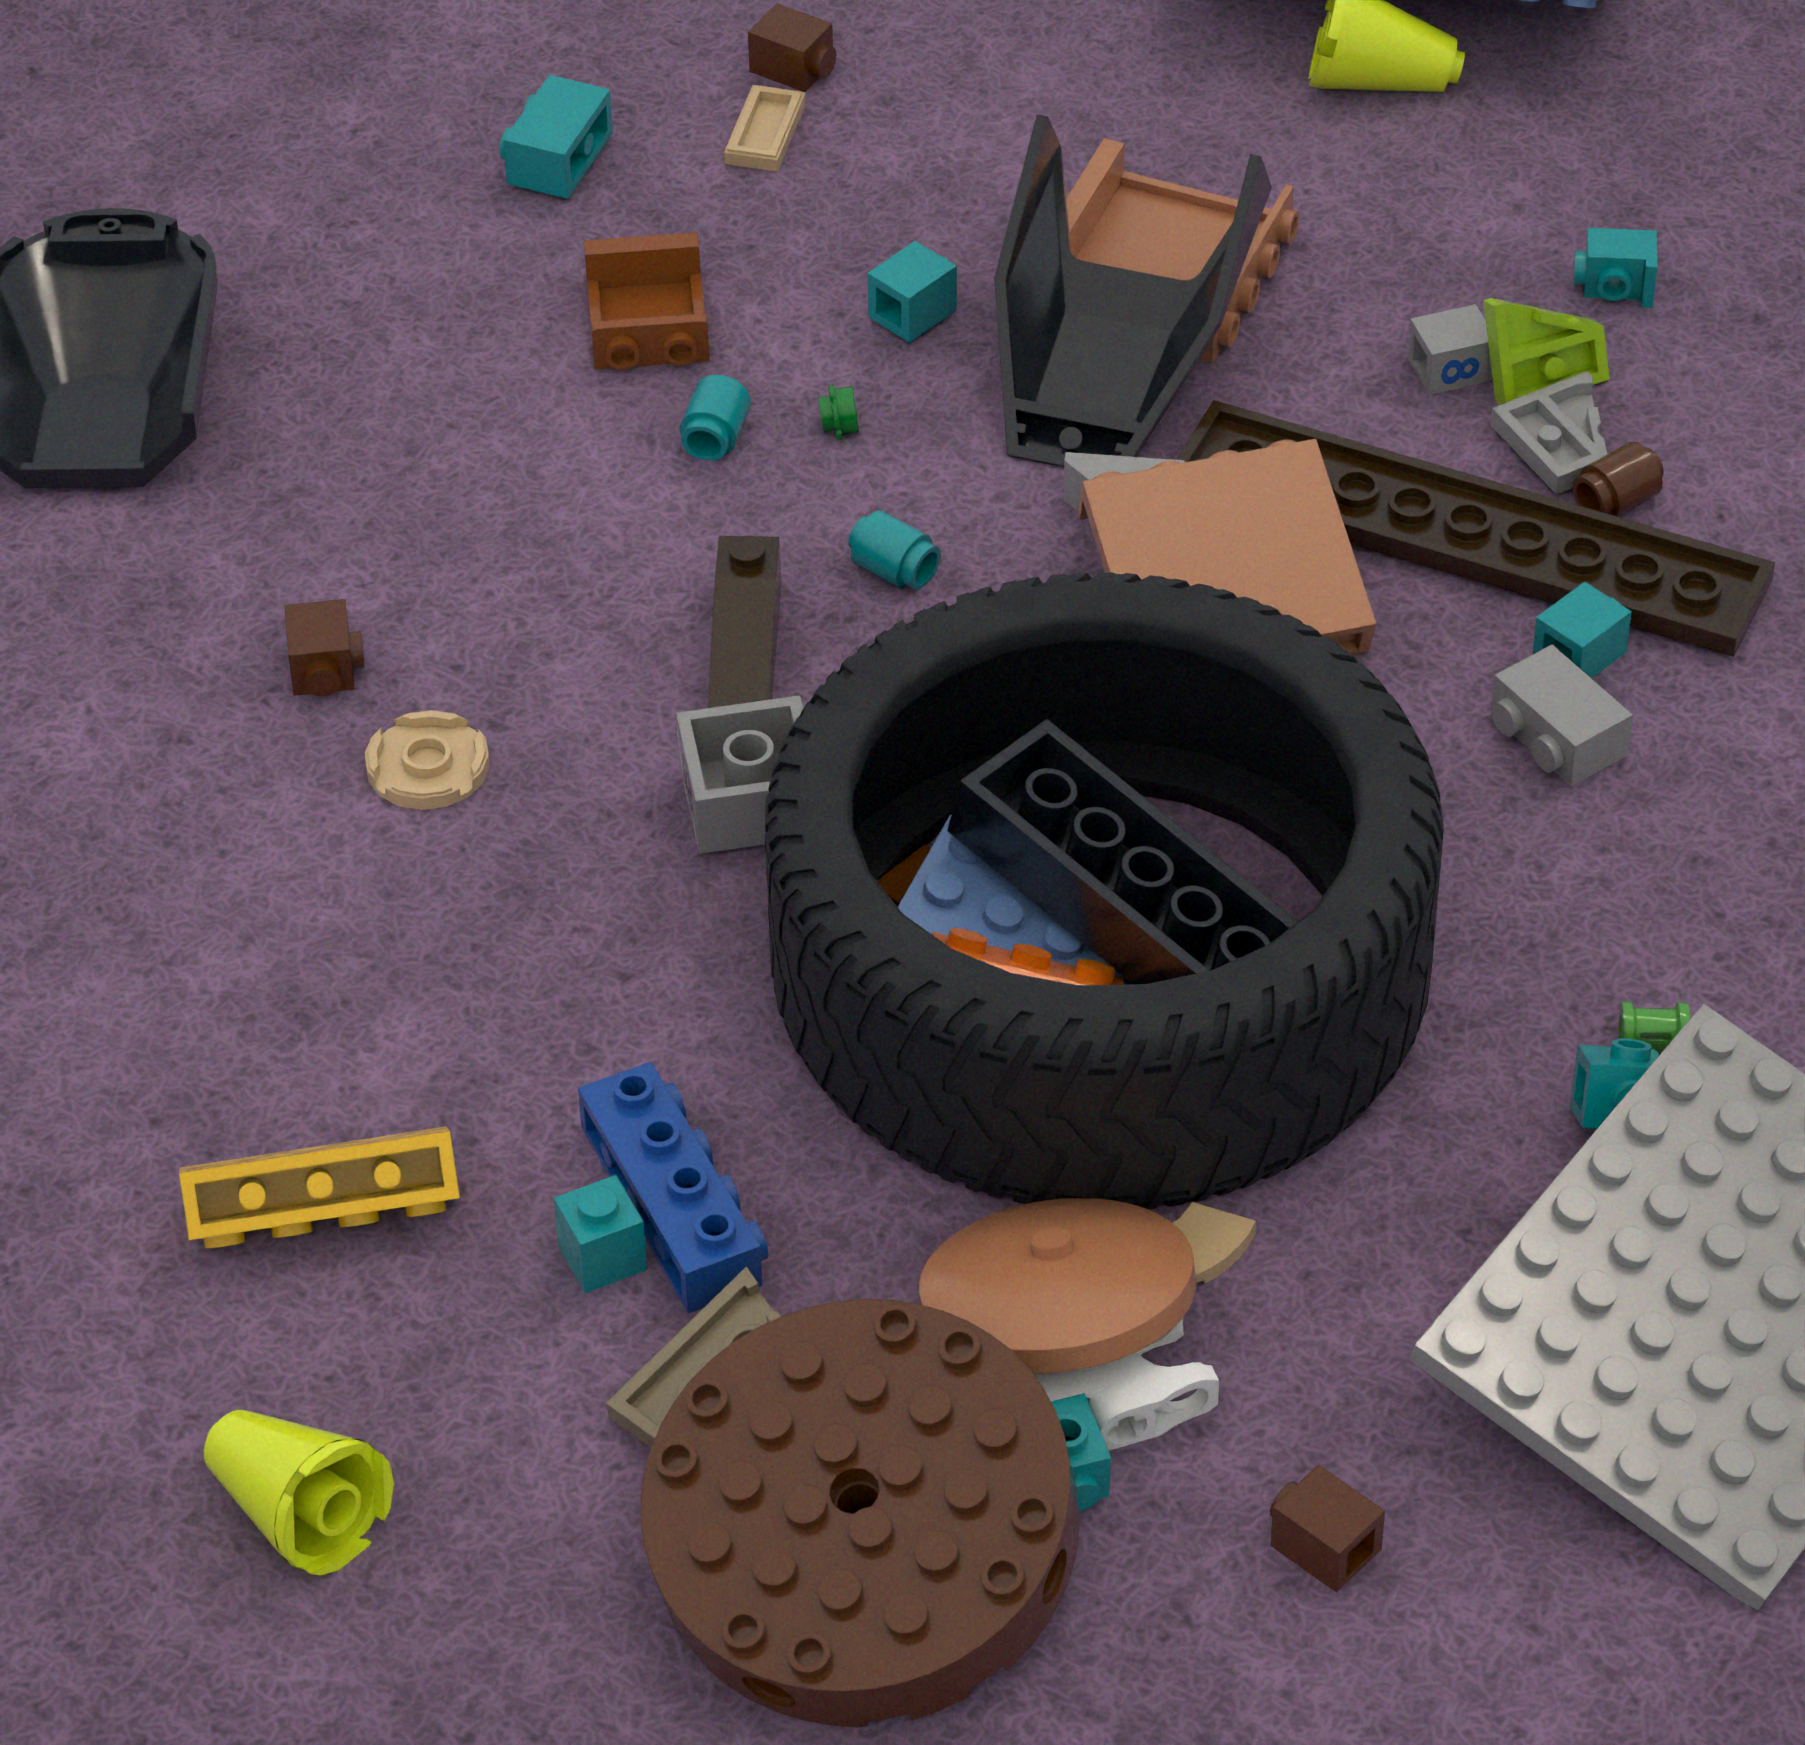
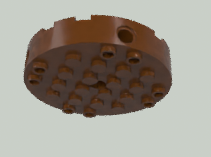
M883 1299L836 1301L807 1307L783 1315L750 1331L712 1358L679 1394L660 1425L644 1470L641 1490V1528L644 1548L652 1574L677 1632L681 1634L690 1649L699 1657L702 1664L731 1689L775 1712L825 1725L855 1728L868 1727L869 1720L888 1719L907 1714L910 1715L911 1720L941 1711L970 1697L969 1689L990 1677L1001 1667L1005 1671L1008 1670L1039 1637L1062 1600L1072 1574L1078 1549L1080 1516L1074 1473L1060 1421L1044 1388L1024 1362L993 1335L965 1319L943 1310L917 1303Z

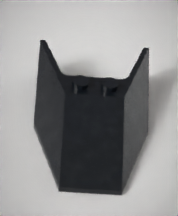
M1037 114L994 276L1008 456L1064 467L1066 452L1138 456L1222 324L1272 189L1262 156L1250 154L1233 223L1201 272L1190 280L1168 278L1081 261L1072 255L1062 147L1048 116Z

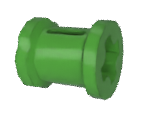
M1621 1001L1618 1018V1039L1625 1038L1644 1041L1652 1046L1651 1049L1661 1054L1690 1020L1688 1002H1677L1674 1009L1635 1008L1631 1001Z

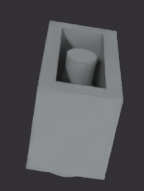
M1550 645L1494 675L1491 716L1495 726L1503 735L1507 737L1515 736L1532 752L1538 766L1545 772L1551 773L1554 771L1569 786H1573L1628 756L1633 714L1555 646Z

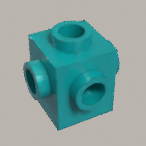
M1621 1038L1612 1040L1611 1047L1577 1045L1570 1109L1582 1128L1598 1129L1659 1057L1658 1052L1651 1049L1652 1046L1640 1040Z

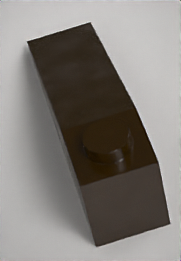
M719 536L714 585L708 708L772 699L781 597L780 537Z

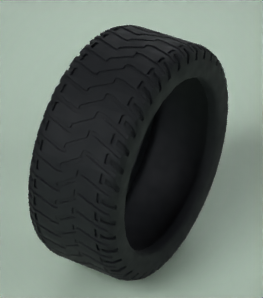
M1088 573L1051 575L1044 583H1042L1039 577L1002 583L1000 591L995 592L991 586L980 588L978 591L956 596V603L947 606L945 601L934 604L935 606L927 610L923 609L915 613L914 621L905 625L904 620H901L888 631H882L875 636V643L869 647L865 643L857 649V653L849 656L841 663L840 670L837 673L833 671L826 678V683L820 685L815 691L812 699L802 709L800 716L797 717L780 750V755L774 763L768 788L769 794L766 796L765 853L771 976L773 978L778 1012L784 1018L783 1024L795 1051L802 1057L801 1060L824 1092L828 1091L829 1098L836 1106L840 1107L853 1123L857 1122L861 1126L862 1131L870 1137L874 1135L878 1138L880 1144L889 1151L892 1149L899 1154L898 1157L908 1162L913 1159L921 1164V1169L930 1174L933 1172L941 1176L943 1180L954 1183L955 1179L965 1182V1188L976 1192L982 1191L988 1193V1196L1002 1198L1005 1194L1012 1195L1014 1202L1022 1204L1064 1198H1096L1120 1201L1146 1209L1157 1208L1162 1203L1167 1206H1177L1189 1201L1205 1200L1212 1194L1220 1196L1231 1193L1237 1188H1246L1255 1184L1260 1178L1267 1179L1275 1176L1283 1169H1289L1296 1165L1304 1157L1313 1155L1324 1145H1328L1342 1131L1350 1127L1395 1077L1397 1070L1402 1065L1416 1040L1417 1032L1428 1005L1444 835L1440 790L1429 762L1428 754L1399 703L1387 692L1384 685L1367 667L1358 663L1355 657L1347 650H1343L1338 643L1329 637H1322L1318 630L1310 625L1303 624L1301 620L1291 615H1282L1274 607L1263 605L1259 601L1248 597L1237 598L1233 592L1215 589L1209 585L1198 583L1190 586L1185 580L1167 579L1162 576L1152 575L1141 579L1137 574L1099 573L1093 579ZM1048 719L1139 794L1184 802L1241 824L1287 855L1320 892L1322 898L1310 913L1269 945L1211 971L1150 984L1074 985L1010 973L951 949L905 916L877 880L940 834L946 821L952 814L960 780Z

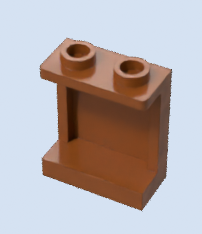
M698 232L584 240L594 369L614 368L617 370H627L635 366L662 364L684 366L691 362L710 361L707 316L705 315L701 281Z

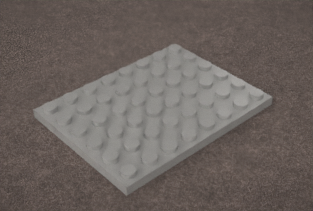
M1703 1003L1415 1343L1408 1359L1730 1595L1756 1610L1761 1608L1805 1550V1074Z

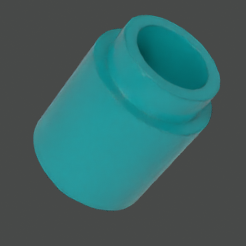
M709 375L697 383L680 423L681 442L684 449L691 456L717 461L735 447L751 407L750 394L741 383L723 375Z
M882 510L860 518L852 528L848 540L849 547L851 548V560L854 564L900 589L907 585L915 590H920L933 578L941 559V551L932 544V539L929 535Z

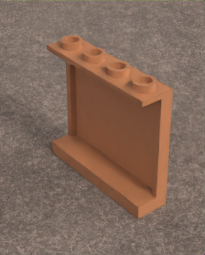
M1104 138L1066 198L1072 255L1081 261L1179 280L1195 278L1201 272L1233 223L1238 200L1124 171L1125 143ZM1286 184L1273 207L1264 208L1222 324L1199 360L1213 363L1222 346L1229 348L1233 346L1239 331L1241 313L1243 311L1251 313L1255 308L1260 292V280L1262 277L1271 278L1274 275L1279 261L1282 242L1287 244L1293 242L1299 225V211L1293 210L1294 186Z
M1316 439L1300 442L1281 440L1270 444L1266 448L1240 453L1226 450L1218 452L1207 459L1185 463L1165 461L1147 470L1125 474L1115 471L1105 472L1097 475L1092 480L1082 482L1077 511L1079 520L1089 519L1105 573L1137 574L1141 579L1150 575L1162 576L1167 579L1185 580L1190 586L1199 583L1219 590L1224 589L1233 592L1237 598L1248 597L1257 600L1263 605H1269L1278 609L1282 615H1291L1301 620L1303 624L1310 625L1318 630L1322 637H1329L1338 643L1343 650H1347L1352 655L1369 652L1376 628V621Z

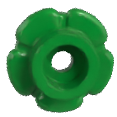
M830 384L828 386L829 396L818 397L824 432L835 430L836 438L843 440L842 435L859 432L853 388L848 386L835 389L834 384Z

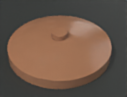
M1064 1198L1033 1202L981 1218L944 1241L927 1260L919 1280L921 1305L953 1314L990 1333L1011 1349L1033 1374H1050L1087 1369L1119 1360L1144 1349L1166 1335L1182 1320L1189 1310L1196 1292V1273L1191 1245L1177 1226L1163 1216L1146 1208L1120 1201L1096 1198Z

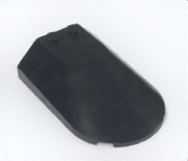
M107 208L79 211L43 221V232L26 240L14 236L0 248V471L25 489L144 487L197 439L217 295L218 278L214 253L208 242L200 234L192 237L178 229L176 219L154 212Z

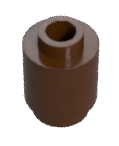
M1629 442L1582 469L1580 476L1573 482L1575 500L1579 506L1618 517L1660 493L1664 474L1662 462L1652 449L1644 447L1638 442Z

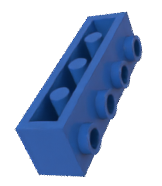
M648 1062L578 1087L581 1128L609 1177L617 1175L642 1218L645 1240L686 1312L691 1313L704 1308L745 1267L749 1269L758 1282L759 1287L763 1286L761 1261L768 1259V1247L762 1230L756 1221L746 1222L742 1216L739 1196L732 1179L728 1174L719 1176L713 1167V1155L709 1142L700 1128L692 1130L687 1123L684 1102L674 1083L665 1085L653 1063Z

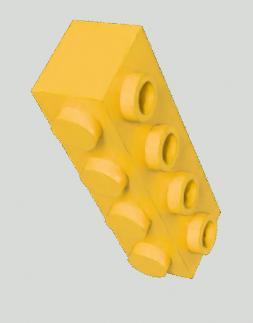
M447 1126L179 1168L189 1240L203 1238L205 1248H217L244 1243V1232L271 1228L272 1238L305 1234L313 1231L311 1221L338 1217L339 1227L375 1223L380 1221L378 1211L405 1207L407 1217L435 1214L446 1211V1200L460 1198L451 1135Z

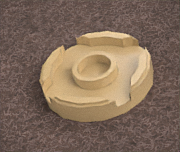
M434 710L408 713L394 719L395 726L387 729L384 733H382L381 727L371 737L365 751L368 782L378 795L397 806L419 810L448 807L468 798L483 784L490 767L487 741L483 733L479 729L477 733L474 729L468 727V720L457 714Z

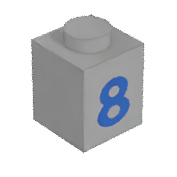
M1476 304L1411 318L1408 360L1428 395L1493 381L1486 321Z

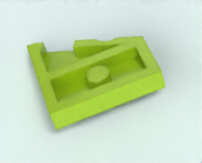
M1494 298L1483 300L1495 400L1499 405L1585 371L1592 376L1593 385L1610 380L1604 325L1593 319Z

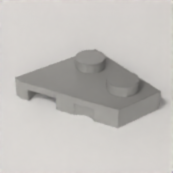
M1587 371L1492 408L1491 427L1556 495L1572 489L1574 480L1580 476L1585 466L1607 455L1604 438L1600 436L1601 421L1598 407H1594L1592 398V376Z

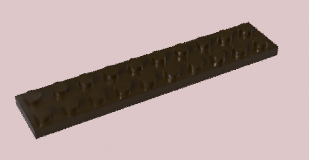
M1215 400L1212 401L1176 459L1191 462L1207 459L1218 452L1226 450L1240 453L1266 448L1270 444L1281 440L1300 442L1316 439L1350 544L1553 604L1583 582H1586L1632 611L1631 627L1733 657L1773 580L1775 562Z

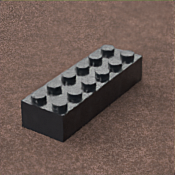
M1048 719L960 780L947 831L1132 984H1150L1211 971L1269 945L1298 922Z

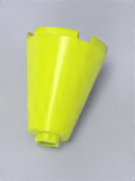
M1327 0L1324 10H1328L1323 26L1319 27L1312 54L1308 78H1311L1309 86L1319 89L1444 92L1448 82L1457 84L1465 59V52L1457 50V38L1385 0Z
M235 1410L226 1414L212 1426L207 1435L204 1446V1460L208 1469L283 1559L298 1569H303L309 1574L319 1576L339 1571L370 1546L371 1541L359 1538L370 1529L375 1518L377 1517L383 1522L386 1520L391 1508L394 1488L390 1462L372 1445L363 1440L247 1410Z

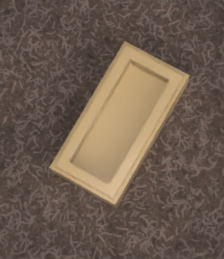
M752 85L725 148L724 164L778 172L806 105V93Z

